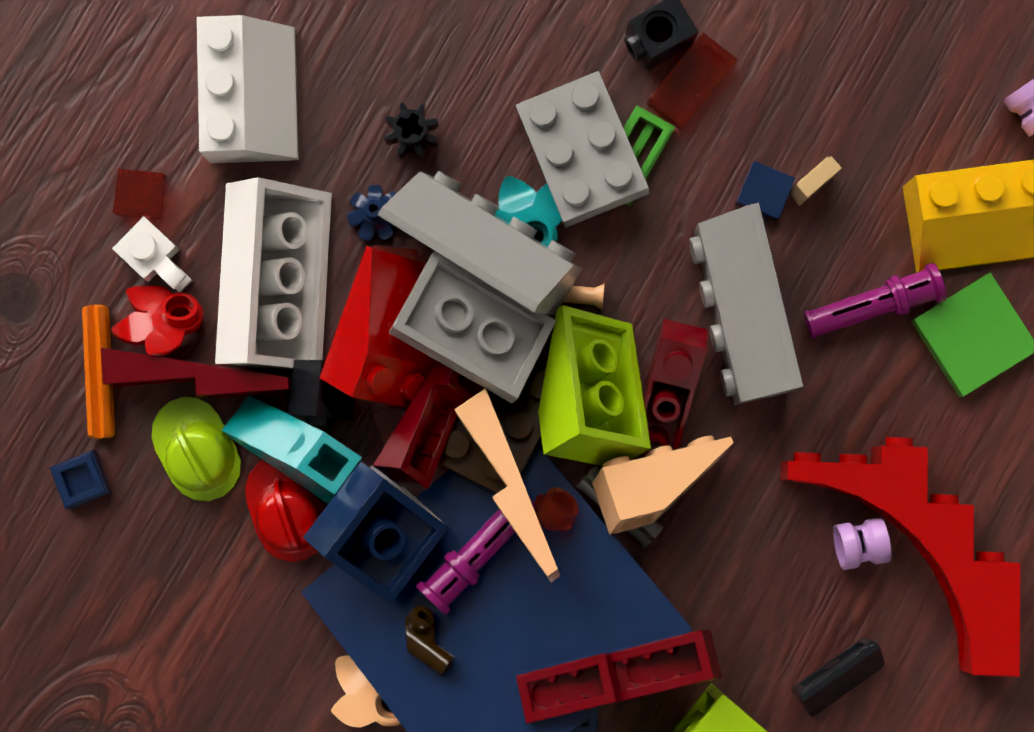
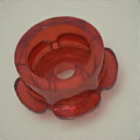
M553 487L545 495L539 494L534 501V505L538 509L536 512L538 520L546 529L568 531L572 528V523L575 522V517L579 513V506L570 493L561 488Z

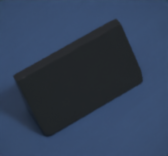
M864 637L794 685L792 692L810 716H815L884 666L885 662L880 646L876 641Z

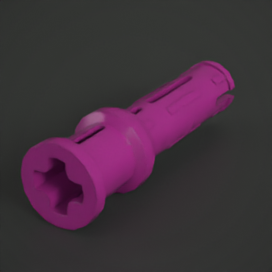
M934 263L925 265L923 271L899 278L897 275L888 277V280L884 281V286L811 311H804L803 315L812 339H815L820 335L855 325L892 311L896 315H904L909 313L911 307L935 300L937 303L946 301V288L939 269Z
M531 500L534 510L537 512L539 507ZM500 509L458 553L454 550L451 553L448 552L444 556L445 563L426 583L420 581L416 587L443 614L447 615L451 611L449 605L468 585L474 586L478 582L477 579L480 575L477 572L515 533Z

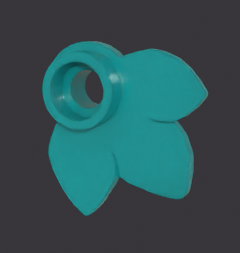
M506 176L499 191L500 210L495 215L508 223L511 222L513 217H516L537 231H540L544 237L541 243L547 247L552 240L557 242L556 227L562 222L548 184L546 183L536 193L525 182L512 176Z

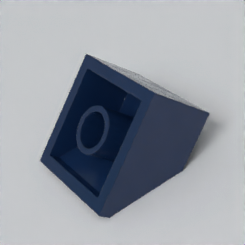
M360 462L303 538L326 559L392 604L448 530V527L363 462Z

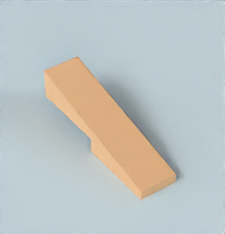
M485 388L454 410L461 423L507 486L492 497L552 583L561 576Z

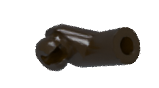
M426 606L414 607L407 615L404 625L407 651L442 677L453 664L455 657L436 644L435 616L433 612Z

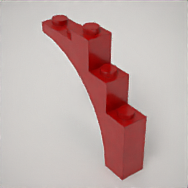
M885 437V446L871 447V464H867V455L839 454V463L821 462V453L794 452L793 461L780 462V480L813 484L849 496L882 515L909 539L930 566L947 600L956 632L959 670L971 675L1020 677V563L1005 561V552L976 551V560H974V505L959 504V495L930 494V503H927L928 447H913V438Z

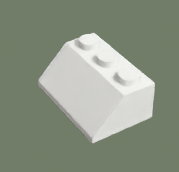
M244 15L197 17L199 152L209 163L299 160L295 27Z

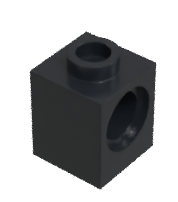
M663 0L629 19L626 30L627 37L624 38V42L631 57L636 62L642 60L649 71L693 46L699 31L680 0ZM653 27H660L668 33L669 39L661 43L654 42L647 36L646 31Z
M294 360L288 414L306 417L307 424L322 428H333L334 420L353 421L355 398L319 378L326 360Z

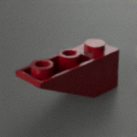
M663 318L643 393L651 449L631 460L644 458L648 452L662 446H671L672 450L678 449L706 356L708 329Z

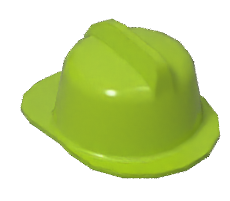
M181 397L172 400L160 409L152 425L151 438L162 465L177 489L183 495L194 500L211 501L223 497L235 486L240 476L241 459L233 440L222 433L225 425L218 413L210 404L192 397Z

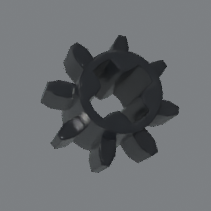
M401 103V112L396 118L392 116H386L385 118L387 125L394 132L387 134L384 139L387 145L399 144L397 154L400 159H403L408 152L416 153L417 157L423 160L422 150L427 145L431 147L438 146L437 139L429 133V131L439 127L437 118L425 119L426 109L424 104H420L417 110H407L406 105ZM414 124H417L421 135L412 134L409 139H406L403 128L411 130Z

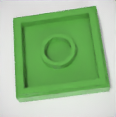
M991 272L953 294L946 301L937 304L910 321L959 398L964 397L1034 353V339Z

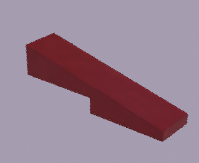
M101 347L102 381L104 385L111 387L195 382L196 396L205 399L290 393L292 379L288 377Z
M436 361L373 466L400 487L428 489L457 417L454 409L478 394L482 390V386Z
M698 630L516 676L526 724L723 678L711 630Z

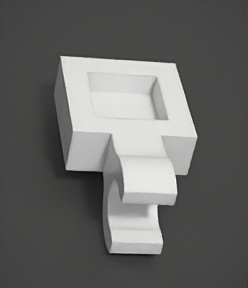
M144 216L112 248L148 282L158 274L173 289L182 292L193 281L171 260L180 249Z

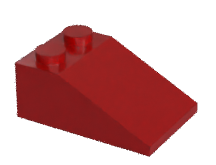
M366 246L319 377L320 379L353 398L405 408L409 407L437 360L389 334V331L426 265L425 262Z

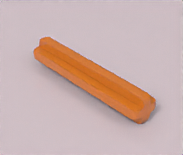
M88 305L82 309L87 432L90 438L106 439L115 435L113 387L103 384L101 347L111 349L110 316L108 307L104 305Z

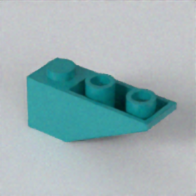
M250 395L222 430V433L327 504L330 503L359 463L362 462L361 456L324 431Z

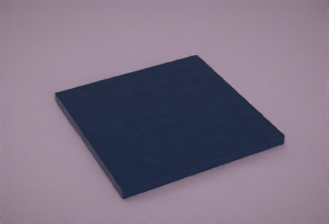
M540 447L537 448L522 476V480L530 499L539 507L536 515L561 575L552 583L515 532L477 572L480 575L477 579L478 582L474 586L468 585L449 605L451 611L447 615L443 614L416 587L420 581L426 583L445 563L444 556L448 552L451 553L454 550L458 553L499 510L492 498L494 494L447 471L416 498L445 523L448 530L392 604L335 564L301 591L407 732H573L603 706L526 724L516 676L693 631L691 626L613 534L609 535L607 526L550 458L543 454V450ZM426 606L433 612L435 616L436 644L455 657L453 664L442 677L407 651L404 625L407 615L414 607Z

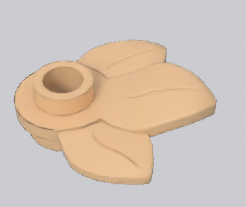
M349 655L338 657L335 661L337 679L346 695L334 704L331 712L341 722L352 727L361 728L375 721L389 727L400 725L401 723L392 711L384 707L383 699Z

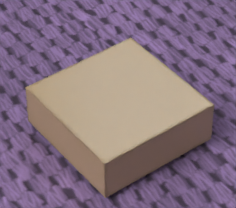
M827 156L790 190L791 193L789 195L801 206L832 179L842 167L832 156L830 158Z

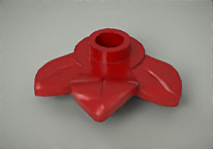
M157 285L135 286L126 289L128 301L135 312L121 320L111 330L112 334L124 343L131 345L145 344L148 356H162L176 350L181 346L185 335L191 334L200 328L204 320L203 308L188 293L178 292L172 294L167 288Z

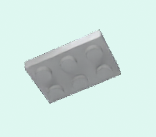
M599 71L516 104L518 114L565 228L650 194L647 182Z
M434 250L394 321L389 334L508 402L513 403L518 399L556 320L546 314L532 312Z

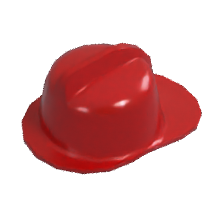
M264 460L260 461L248 475L245 486L246 502L258 538L265 550L277 559L288 562L306 560L318 553V551L303 537L326 508L324 501Z

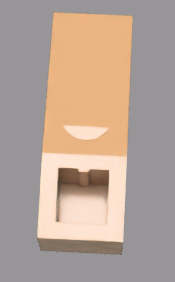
M704 436L693 440L685 448L672 450L671 446H662L651 450L644 458L630 461L628 456H621L605 462L592 485L609 535L653 524L720 460L733 444L732 438L727 437L714 440L713 436Z

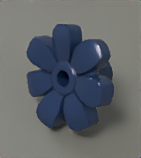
M370 185L368 187V197L357 192L350 199L351 205L357 210L349 212L347 220L351 227L361 225L358 234L362 240L366 242L372 241L375 233H378L382 241H388L393 238L394 233L391 228L393 224L378 216V213L382 206L396 194L394 191L383 196V189L380 185Z

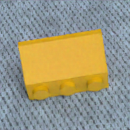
M1034 159L916 175L903 186L916 273L923 271L925 265L934 263L939 271L1034 258Z

